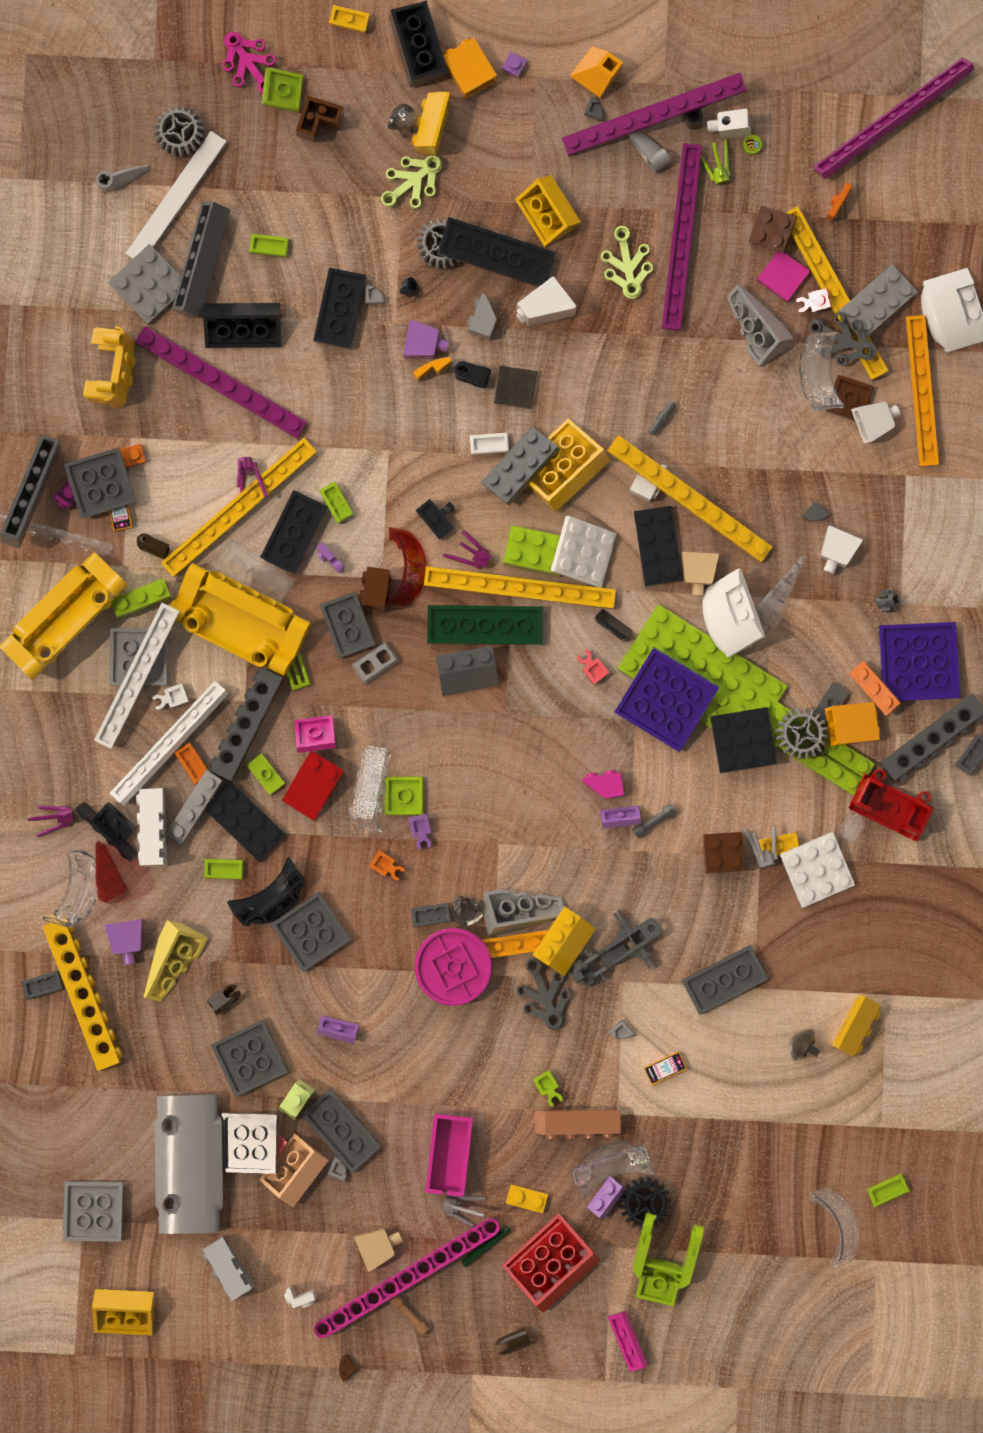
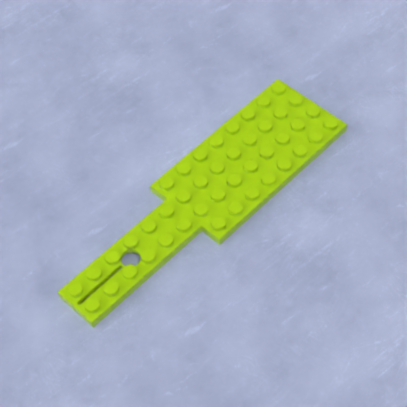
M658 604L617 669L635 679L653 647H656L719 686L718 691L699 720L701 723L712 729L710 716L767 707L774 746L784 751L787 748L785 745L781 748L779 747L783 740H776V737L782 736V733H777L776 729L783 728L778 725L779 721L785 723L782 719L783 715L790 718L788 715L790 710L778 703L787 685L738 654L727 657L725 653L717 648L710 636ZM795 719L789 725L801 727L805 719ZM810 723L809 731L817 737V729L815 725ZM805 727L801 731L797 730V732L800 734L799 740L804 736L805 738L807 737V735L804 734ZM787 730V738L794 745L795 736ZM829 735L827 739H822V741L826 742V745L823 746V753L820 756L813 757L808 753L809 759L806 760L804 754H802L801 759L798 760L797 753H795L793 757L795 760L854 796L864 773L868 775L875 763L846 745L830 747ZM802 741L798 749H808L812 741ZM789 750L786 754L790 756L792 751Z

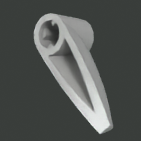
M640 132L628 135L654 173L671 163L667 152L646 135Z
M148 165L112 173L102 171L97 175L96 182L100 190L107 193L129 184L150 171ZM104 179H107V180H108V184H107V185H104V182H103Z

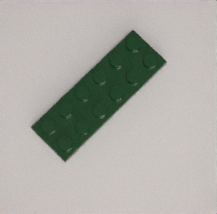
M428 605L427 644L542 645L543 606Z

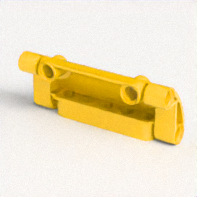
M93 552L81 566H75L16 624L13 628L14 633L0 645V648L33 681L49 664H53L57 660L58 655L103 610L110 608L112 601L128 584ZM99 597H106L103 603H98ZM50 650V656L43 658L44 652Z
M194 563L189 566L176 599L169 605L180 611L175 621L183 624L188 632L258 667H268V669L282 676H285L291 667L311 626V622L293 614L291 608L220 572L208 571ZM192 618L197 621V624L192 621ZM259 653H262L265 656V659L262 658Z

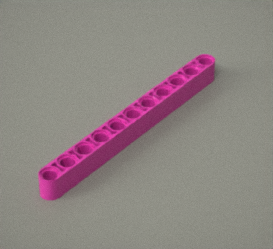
M490 1217L321 1318L314 1326L316 1336L319 1338L330 1336L495 1236L499 1231V1222L495 1218ZM494 1222L497 1226L496 1230L488 1232L485 1228L486 1223ZM471 1232L479 1234L480 1239L477 1242L469 1240L468 1236ZM460 1242L463 1245L462 1251L454 1252L452 1244ZM438 1252H443L446 1255L444 1262L436 1261L435 1255ZM426 1262L429 1265V1271L421 1272L418 1268L419 1264ZM403 1273H410L413 1277L412 1281L409 1283L402 1280ZM387 1283H393L396 1286V1290L393 1293L385 1290ZM376 1293L379 1296V1301L376 1303L370 1302L368 1295ZM354 1303H359L362 1306L360 1313L352 1311L351 1306ZM342 1313L345 1316V1322H336L335 1315ZM321 1323L326 1324L329 1328L328 1332L320 1333L318 1325Z

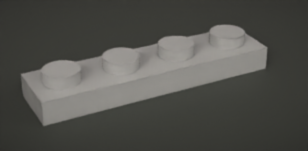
M206 770L166 835L183 845L224 780L211 771Z

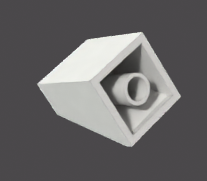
M553 276L517 303L516 317L522 324L526 323L529 327L573 317L576 315V305Z

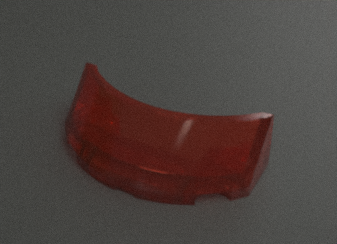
M389 527V540L397 544L398 550H402L404 570L397 590L394 594L388 595L387 604L388 606H408L423 588L427 565L426 557L421 544L409 530Z

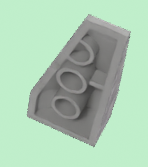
M737 284L727 296L733 314L741 325V335H744L746 338L747 350L758 366L764 365L782 353L794 340L786 327L740 284Z
M505 889L484 892L483 894L484 920L489 936L505 934L555 920L564 908L562 897L541 894L537 896L526 894V892L515 893Z

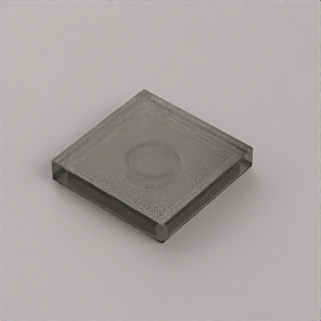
M500 366L494 404L532 409L537 371Z

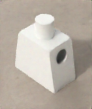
M748 109L719 112L718 120L707 121L708 132L719 131L721 138H739L751 135V118Z
M886 402L851 409L864 443L874 441L894 428L893 418L900 416L899 408L896 405L889 408Z
M829 525L820 555L821 559L827 561L824 571L834 575L837 566L845 568L862 543V539Z

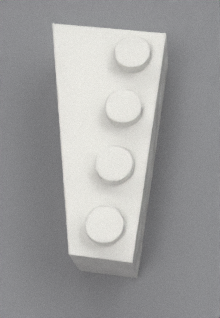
M139 789L136 801L137 805H140V813H137V824H140V832H138V844H140L138 860L140 866H167L165 789Z

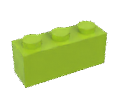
M162 578L117 596L112 601V606L116 617L120 620L173 598L165 579Z

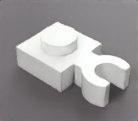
M183 684L165 689L166 695L164 696L155 695L152 697L153 700L161 699L162 701L161 705L156 706L157 710L163 709L166 704H169L170 708H174L189 702Z

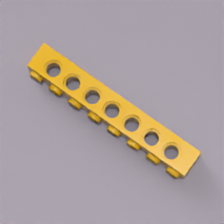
M62 918L42 926L97 1071L121 1063L120 1058H123L122 1052L114 1044L115 1034L112 1029L108 1028L106 1023L109 1021L106 1011L101 1010L100 1004L102 1000L99 993H95L93 989L95 985L94 979L86 971L88 964L85 957L80 955L81 945L79 940L73 937L74 927L72 922L67 921V918ZM62 934H65L68 938L65 945H61L58 941ZM69 952H72L75 956L72 963H68L65 960V956ZM76 970H79L82 974L79 981H74L72 978V974ZM83 988L87 989L89 993L86 999H81L79 996V992ZM89 1006L94 1007L96 1011L95 1015L91 1018L86 1014V1009ZM96 1024L102 1027V1033L98 1036L93 1033V1027ZM103 1042L109 1045V1051L106 1054L100 1051V1045Z

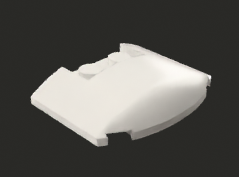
M965 268L924 281L921 308L922 314L925 315L927 329L934 341L943 346L946 353L983 342V312L968 269Z
M740 568L704 589L702 609L706 628L717 648L725 653L727 657H732L765 637Z

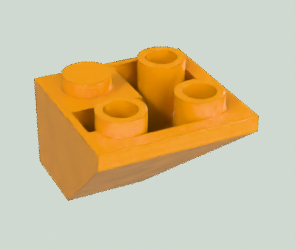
M592 46L570 77L598 98H601L622 70L623 62L608 51Z

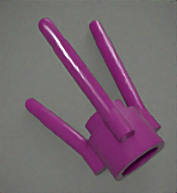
M252 457L239 458L237 461L236 487H240V493L244 490V476L251 475L254 470L263 495L267 498L268 495L260 476L257 462H253Z
M464 530L462 534L479 550L476 551L463 542H460V545L474 554L472 560L475 562L443 553V557L471 565L477 569L479 567L485 568L492 555L488 554V550L484 549Z
M38 805V809L55 810L57 812L54 815L28 818V821L57 819L58 823H62L37 833V837L64 827H70L69 823H74L72 808H67V806Z

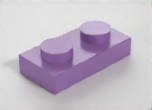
M639 806L600 810L603 828L641 824Z
M321 1016L317 1035L354 1044L359 1025Z
M609 1176L587 1208L603 1220L626 1188L616 1179Z

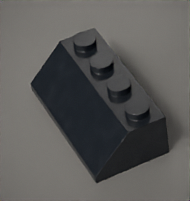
M427 1L391 9L389 20L410 88L429 83L446 74L448 70Z
M204 303L205 348L281 347L280 303Z

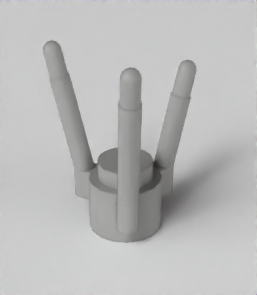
M772 826V853L769 850L762 851L756 833L752 834L753 842L748 830L744 829L760 868L775 865L774 860L778 859L776 854V826Z
M445 1197L442 1211L447 1212L446 1215L452 1216L471 1227H474V1223L456 1214L458 1211L482 1218L485 1217V1214L460 1207L461 1202L457 1200L485 1201L486 1197Z

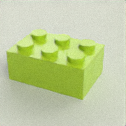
M511 525L503 566L559 577L560 574L552 572L551 568L560 535Z

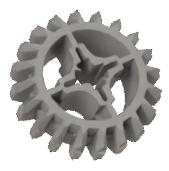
M176 105V110L173 111L169 107V113L162 111L164 117H157L160 123L154 124V127L157 129L154 131V135L157 136L155 138L156 142L160 143L159 147L161 149L165 148V153L171 151L172 156H175L179 152L180 157H182L184 151H186L187 155H190L189 149L196 151L195 144L201 146L202 143L199 139H204L202 132L205 131V128L201 126L203 121L199 119V114L193 115L194 110L192 108L187 112L186 106H183L182 110H180L179 106ZM177 118L187 119L190 123H181ZM172 121V127L164 133L167 124ZM176 124L178 125L179 128H181L182 138H181L180 134L177 133ZM194 129L192 137L186 141L187 134ZM168 139H178L181 144L171 143Z
M437 218L436 224H434L433 220H430V227L424 224L423 228L425 231L419 230V234L422 237L416 238L417 242H419L416 248L422 249L418 252V255L424 256L423 262L429 260L428 265L430 267L436 263V269H439L440 264H443V269L447 268V263L451 267L454 266L453 259L435 256L439 248L438 241H441L442 235L435 231L444 230L447 218L444 219V223H441L440 218ZM429 236L434 241L430 251L426 247V241Z
M796 708V715L790 710L788 712L790 718L783 715L782 719L785 723L778 722V725L783 728L776 729L777 733H782V736L776 737V740H783L779 747L781 748L784 745L787 747L783 751L785 754L791 750V758L797 753L798 760L801 759L802 754H804V758L807 760L809 759L808 753L815 757L816 752L814 750L821 752L822 749L819 745H826V742L822 741V739H827L828 735L822 732L827 731L828 727H821L825 720L818 722L821 715L818 714L814 718V710L807 714V708H803L802 713H800L799 708ZM795 719H805L801 727L789 725ZM811 722L817 729V737L809 731ZM805 727L804 734H806L807 737L805 738L804 736L799 740L800 734L797 732V730L801 731ZM787 730L795 736L794 745L787 738ZM802 741H812L815 743L808 749H798Z

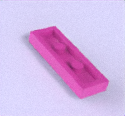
M626 1310L608 1316L629 1371L639 1370L648 1366Z

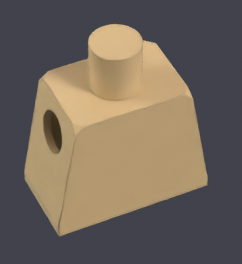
M682 552L684 584L693 585L692 596H703L704 586L712 585L719 554Z
M386 1229L367 1232L354 1237L368 1272L395 1256L396 1253L393 1247L403 1243L399 1232L388 1236Z

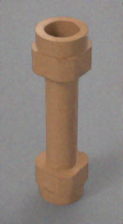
M397 1294L389 1303L395 1309L398 1308L422 1336L430 1327L424 1321L421 1322Z

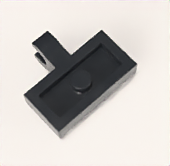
M428 499L415 510L439 540L454 529L445 517L455 510L451 502L439 510L433 501Z

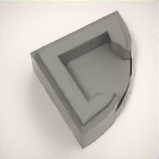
M365 285L366 305L385 304L383 295L378 289L371 285Z
M623 1019L608 1031L610 1035L620 1039L630 1038L635 1035Z
M335 1156L327 1174L345 1182L347 1177L346 1166Z

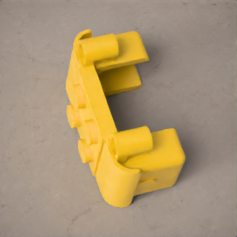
M115 326V329L96 327L93 330L91 344L99 345V350L115 352L111 382L97 380V382L85 381L83 396L91 403L110 405L114 409H120L125 405L129 386H132L133 376L131 374L132 368L136 364L134 356L135 341L118 326Z

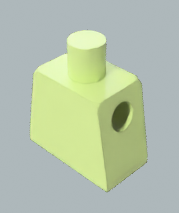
M299 1079L281 1103L279 1110L293 1120H296L315 1089Z

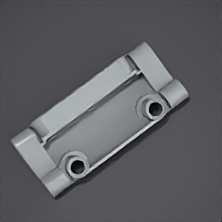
M218 1094L157 1096L158 1116L154 1124L155 1205L159 1213V1234L220 1232V1211L223 1207L222 1121L218 1115ZM167 1120L169 1125L165 1130L163 1124ZM168 1199L170 1204L169 1207L166 1209L164 1204L165 1201Z

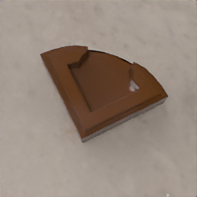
M347 1354L342 1357L339 1364L340 1377L344 1382L359 1369Z

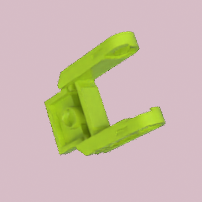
M646 1213L633 1261V1272L639 1278L635 1297L674 1306L678 1289L688 1286L691 1282L703 1237L704 1226L694 1224L683 1266H679L676 1263L652 1257L646 1258L652 1237L654 1220L656 1219V1215Z

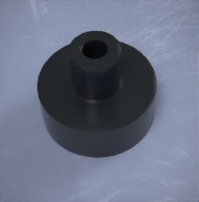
M409 277L402 281L399 291L402 295L405 294L411 298L419 294V285L414 278Z

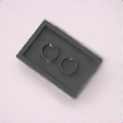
M356 592L320 604L339 659L375 646Z

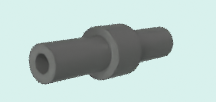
M670 401L663 412L657 415L655 423L648 431L650 434L655 436L660 427L666 424L669 420L668 416L676 407L674 402Z

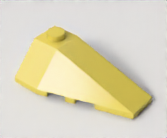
M167 920L158 939L144 997L161 1002L175 985V980L178 976L188 970L187 966L193 958L196 960L199 957L208 937L184 924Z

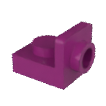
M67 480L57 495H53V498L56 500L55 504L63 510L65 507L71 510L76 503L70 482Z

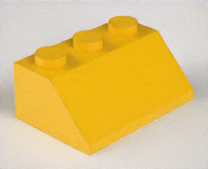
M449 92L428 93L427 99L423 98L421 105L423 114L418 116L416 127H419L417 134L413 135L411 145H414V152L437 156L450 107Z
M552 175L538 178L515 199L544 247L566 235L581 223Z
M564 906L532 955L562 976H565L596 928Z
M857 995L831 1046L851 1057H854L855 1054L859 1055L863 1048L861 1043L864 1037L868 1038L872 1031L870 1027L872 1021H877L881 1013L879 1010L880 1005L864 995Z
M95 1289L92 1305L94 1333L153 1335L154 1292Z

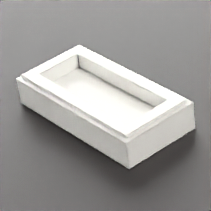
M508 433L470 435L471 455L508 453Z

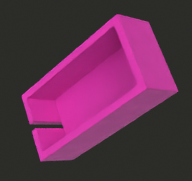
M434 1113L425 1192L443 1194V1189L447 1190L446 1195L464 1197L473 1118Z

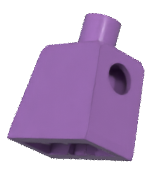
M410 320L403 353L404 359H435L436 350L447 352L449 341L438 339V329Z
M143 920L106 924L105 930L113 954H122L124 965L135 964L134 952L143 950Z

